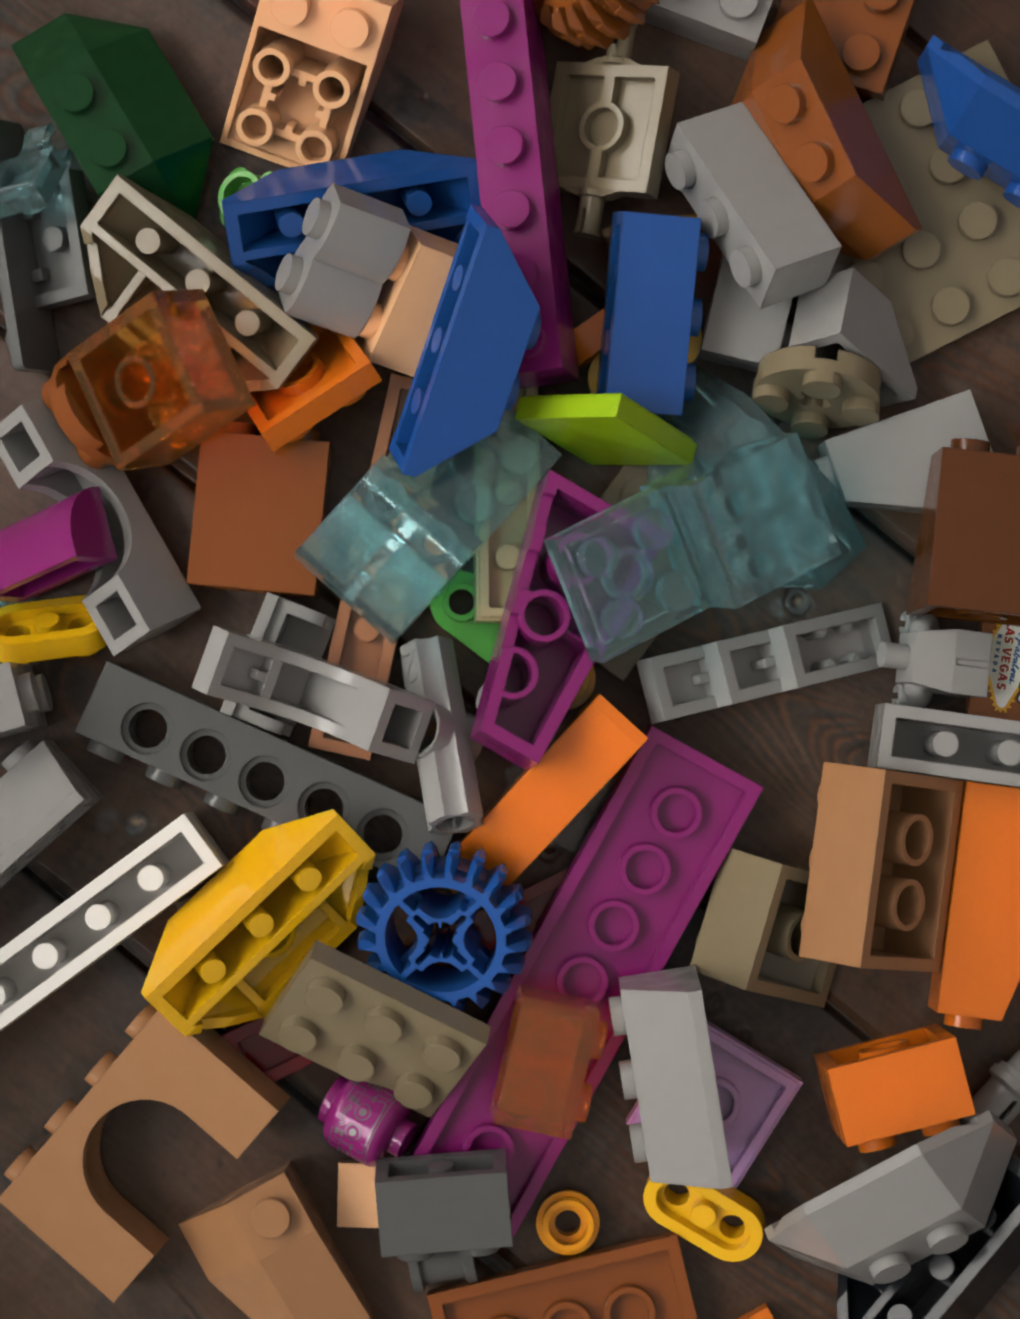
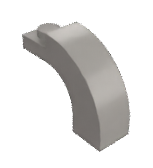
M213 625L191 687L206 695L256 708L302 723L338 737L366 751L415 764L436 705L434 701L342 665L250 634L244 635Z

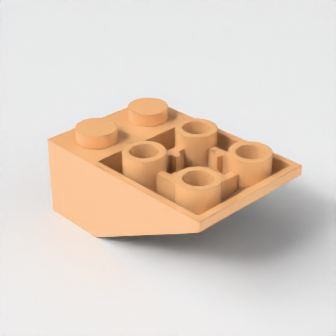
M259 0L219 143L287 168L349 158L389 53L405 0Z

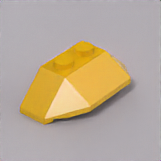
M334 809L262 830L167 921L141 994L185 1037L200 1034L202 1029L224 1028L264 1018L316 940L336 949L357 929L356 916L359 908L364 903L362 896L367 886L369 870L373 868L375 852Z

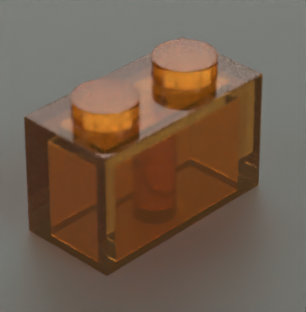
M519 984L490 1105L494 1124L571 1140L575 1121L585 1123L593 1090L592 1084L584 1083L590 1058L596 1060L601 1058L607 1035V1021L599 1020L601 1012L594 1000Z

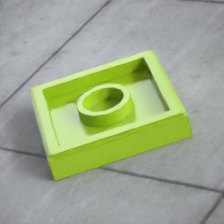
M622 393L527 395L519 398L514 418L590 465H692L697 443L692 438Z

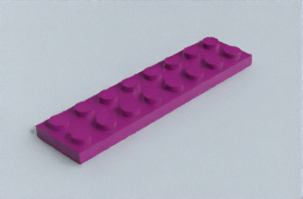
M648 724L644 731L648 740L628 760L533 931L530 949L522 952L526 958L523 971L519 975L510 974L512 980L509 990L504 995L498 994L483 1021L491 1026L487 1045L428 1120L409 1155L505 1148L513 1237L626 1036L614 1037L608 1000L609 997L621 996L618 977L663 970L764 788L651 724Z

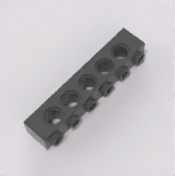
M106 661L75 732L90 738L86 747L88 751L118 764L122 763L125 755L148 764L144 774L146 777L176 790H180L183 781H186L206 790L203 802L218 810L237 817L243 807L265 817L261 825L262 829L311 816L308 808L311 796L319 789H330L336 792L342 800L343 813L341 817L375 852L376 856L373 866L380 868L386 862L398 867L397 859L399 853L406 848L421 860L424 844L429 843L431 840L437 846L440 856H444L454 835L453 833L441 836L428 832L423 800L263 728L224 714L214 706L115 662ZM149 710L160 713L167 724V733L164 740L155 747H148L142 744L136 735L135 729L138 718ZM207 736L217 738L223 744L226 752L223 766L212 774L200 770L193 759L195 745L199 740ZM264 762L275 764L284 775L282 792L271 800L259 797L251 786V775L254 769ZM387 815L399 823L402 830V839L394 850L379 851L368 842L366 829L370 820L375 816Z

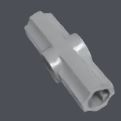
M439 635L424 639L415 638L400 647V663L404 687L407 691L436 702L416 758L428 832L441 836L453 833H467L483 825L482 817L484 816L474 764L481 752L482 745L470 739L475 715L465 712L453 640Z

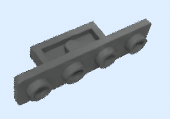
M0 120V292L7 329L5 337L6 346L11 355L12 366L15 371L49 374L53 372L54 366L60 361L52 309L96 298L90 272L87 244L83 242L80 225L90 213L84 173L80 170L67 168L31 179L22 125Z

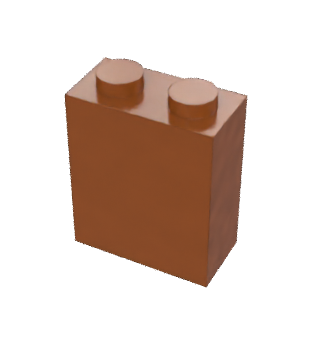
M219 421L218 431L202 430L186 584L200 588L262 594L270 592L275 595L319 599L334 448L331 443L320 441V431L311 429L303 438L294 442H288L273 452L263 436L256 435L257 427L255 424Z

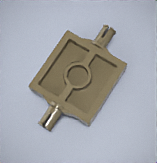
M635 23L631 26L629 36L625 40L614 39L613 43L607 48L606 56L597 57L587 62L557 61L550 107L559 192L572 193L580 197L573 234L584 238H600L599 233L605 202L622 197L658 200L680 73L670 66L640 65L631 60L635 33L638 28V24Z

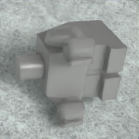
M904 611L900 616V620L905 621V627L899 626V643L883 641L878 647V666L896 669L895 683L897 684L893 687V693H898V699H892V704L924 708L930 703L933 694L955 698H987L993 633L962 629L940 630L938 618L934 614L912 616L906 615L907 611Z

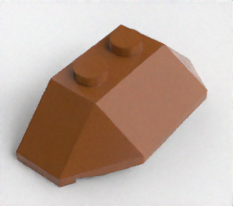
M804 1L761 32L756 47L750 54L731 105L739 102L745 104L842 245L839 253L866 261L873 260L922 230V226L814 1Z

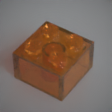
M203 289L151 291L66 354L118 471L171 464L256 406Z

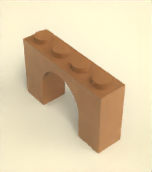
M150 1003L125 1030L133 1040L123 1052L117 1056L109 1050L87 1074L84 1080L92 1088L79 1104L71 1098L67 1099L45 1124L44 1128L52 1135L37 1152L29 1145L5 1171L4 1175L12 1183L0 1196V1203L113 1303L170 1239L113 1187L104 1171L100 1155V1139L105 1121L113 1108L136 1100H153L171 1105L187 1115L232 1156L238 1159L291 1098L214 1029H202L200 1034L185 1037Z

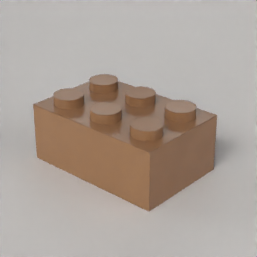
M831 762L823 763L821 784L817 794L818 809L813 848L809 856L810 871L805 910L801 919L800 957L865 969L940 973L964 780Z

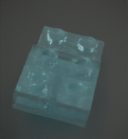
M512 410L504 411L498 431L416 477L403 475L392 454L390 453L387 457L383 454L295 551L294 558L389 642L394 644L420 617L430 603L449 586L473 559L479 549L560 460L562 454L536 431L514 419L516 413Z
M797 432L776 433L727 449L717 463L712 465L713 468L707 475L704 472L699 473L697 466L693 463L677 467L639 486L641 492L544 539L591 662L605 663L710 607L738 609L842 554Z

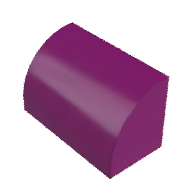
M99 487L86 488L0 529V601L24 602L118 559Z

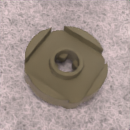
M802 345L772 351L763 356L759 361L758 371L753 382L751 404L759 411L765 412L781 421L791 423L790 431L794 435L807 439H818L825 437L828 434L829 428H844L855 425L867 426L879 421L882 373L866 358L838 349L837 361L827 358H816L817 346Z

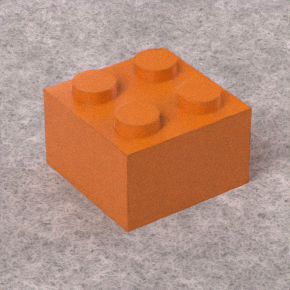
M936 1023L813 1054L831 1127L846 1147L858 1145L860 1153L890 1148L898 1143L896 1135L921 1129L922 1135L925 1137L934 1136L953 1126H960V1118L976 1115L957 1039Z

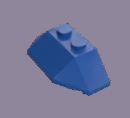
M933 34L917 63L938 149L950 155L947 160L948 163L961 174L975 180H981L984 176L1004 188L1005 190L1002 193L1004 198L1020 209V88L951 47L947 42Z
M404 149L278 169L221 200L232 266L245 274H250L276 292L279 291L275 289V278L282 259L288 253L294 255L306 238L302 232V224L308 206L314 198L322 199L332 183L401 208L409 225L458 244L465 226L464 223L470 204L481 207L476 158Z
M470 204L459 244L398 426L395 429L389 446V450L403 475L416 477L498 431L504 411L511 410L517 400L520 388L518 371L525 351L531 350L535 346L540 334V306L500 228L486 210L480 206Z

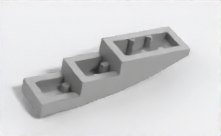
M882 602L642 659L636 661L650 721L651 724L881 668L877 664L878 647L881 642H891Z

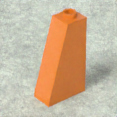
M594 693L551 740L539 764L524 770L484 813L482 817L483 825L467 832L459 841L462 846L461 858L472 861L474 853L477 850L484 849L487 853L484 868L490 871L495 866L505 863L508 868V874L502 886L512 884L648 740V737L600 693ZM449 889L453 894L459 892L454 889Z
M964 781L940 973L932 972L928 1007L937 1013L944 1014L943 1024L982 1030L983 1019L1002 1021L1020 981V788Z

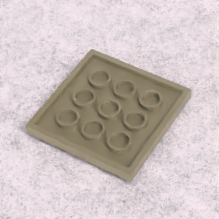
M988 39L962 52L1009 81ZM920 74L886 91L883 101L872 98L862 104L922 226V230L873 260L866 261L839 253L830 273L854 267L891 301L910 364L1020 309V209L1004 198L1002 193L1005 189L984 176L981 180L969 178L958 172L948 163L947 160L950 155L938 149Z

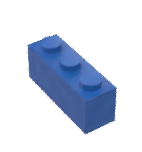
M629 211L613 212L596 394L622 393L652 413L682 416L683 402L692 401L696 385V366L694 363H687L690 337H698L703 313L701 298H694L696 272L705 271L709 253V236L707 233L700 232L701 218Z

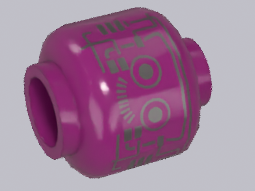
M343 1076L339 1077L331 1086L318 1113V1120L324 1123L323 1137L325 1142L369 1167H376V1160L388 1158L391 1154L395 1157H402L412 1143L418 1128V1124L410 1120L412 1109L406 1108L394 1097V1091L365 1081H352Z

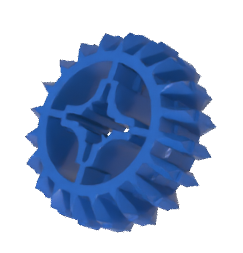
M431 840L429 843L424 844L421 860L406 848L399 853L397 859L398 867L387 862L384 863L377 873L379 883L372 882L367 884L362 897L368 905L361 906L356 916L357 925L365 928V930L360 932L357 939L358 950L372 952L366 961L367 965L381 972L386 971L387 975L439 1001H449L451 1007L464 1012L467 997H469L483 1009L485 1005L489 1004L491 997L490 989L504 995L509 990L512 980L509 974L519 975L523 971L526 958L521 952L530 949L533 938L532 933L524 927L531 923L532 911L530 907L517 905L522 900L524 894L521 883L502 886L508 874V868L505 863L497 865L488 871L484 868L487 856L484 849L477 850L473 855L472 861L461 858L462 846L457 840L451 843L447 856H440L437 846ZM432 888H449L459 892L452 895H443L437 893ZM397 905L408 914L406 922L416 932L413 944L409 949L401 941L396 930L394 909ZM481 907L488 913L495 928L496 944L491 950L480 942L482 935L472 924L477 911ZM459 918L454 934H451L448 927L447 934L437 931L430 938L435 922H438L441 929L442 922L452 925ZM437 962H446L452 964L455 967H440L432 964Z

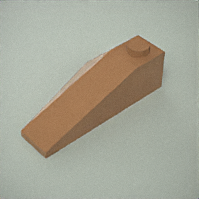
M291 1160L178 1223L208 1280L250 1319H377Z

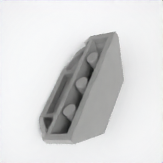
M988 1110L970 1119V1122L960 1126H953L925 1139L803 1203L783 1216L781 1220L764 1228L767 1239L795 1258L869 1285L876 1283L888 1284L897 1281L910 1272V1265L932 1254H947L961 1248L968 1241L970 1234L986 1226L1017 1139L1013 1130Z

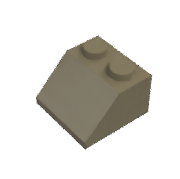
M730 848L714 877L713 889L701 929L696 937L695 950L690 966L695 965L696 971L699 974L746 991L824 1008L837 964L799 956L801 919L805 910L809 870Z

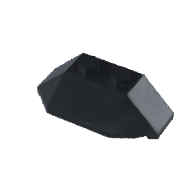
M1013 1155L1011 1156L986 1226L970 1234L968 1241L961 1248L947 1254H932L910 1265L911 1270L906 1276L888 1284L876 1283L869 1285L838 1273L837 1318L975 1319L1020 1265V1161Z

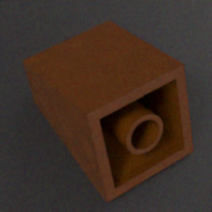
M955 438L951 439L950 447H942L931 456L906 615L934 614L940 619L1020 627V446L1016 447V454L990 452L991 443L988 441Z

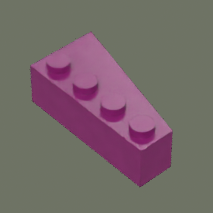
M551 469L538 483L470 735V739L525 770L539 764L664 537L663 534Z

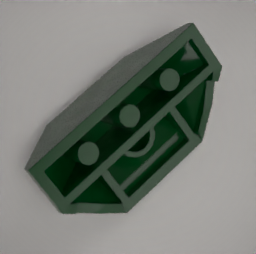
M64 13L11 45L30 82L99 197L103 195L116 175L119 174L197 220L214 138L148 28Z

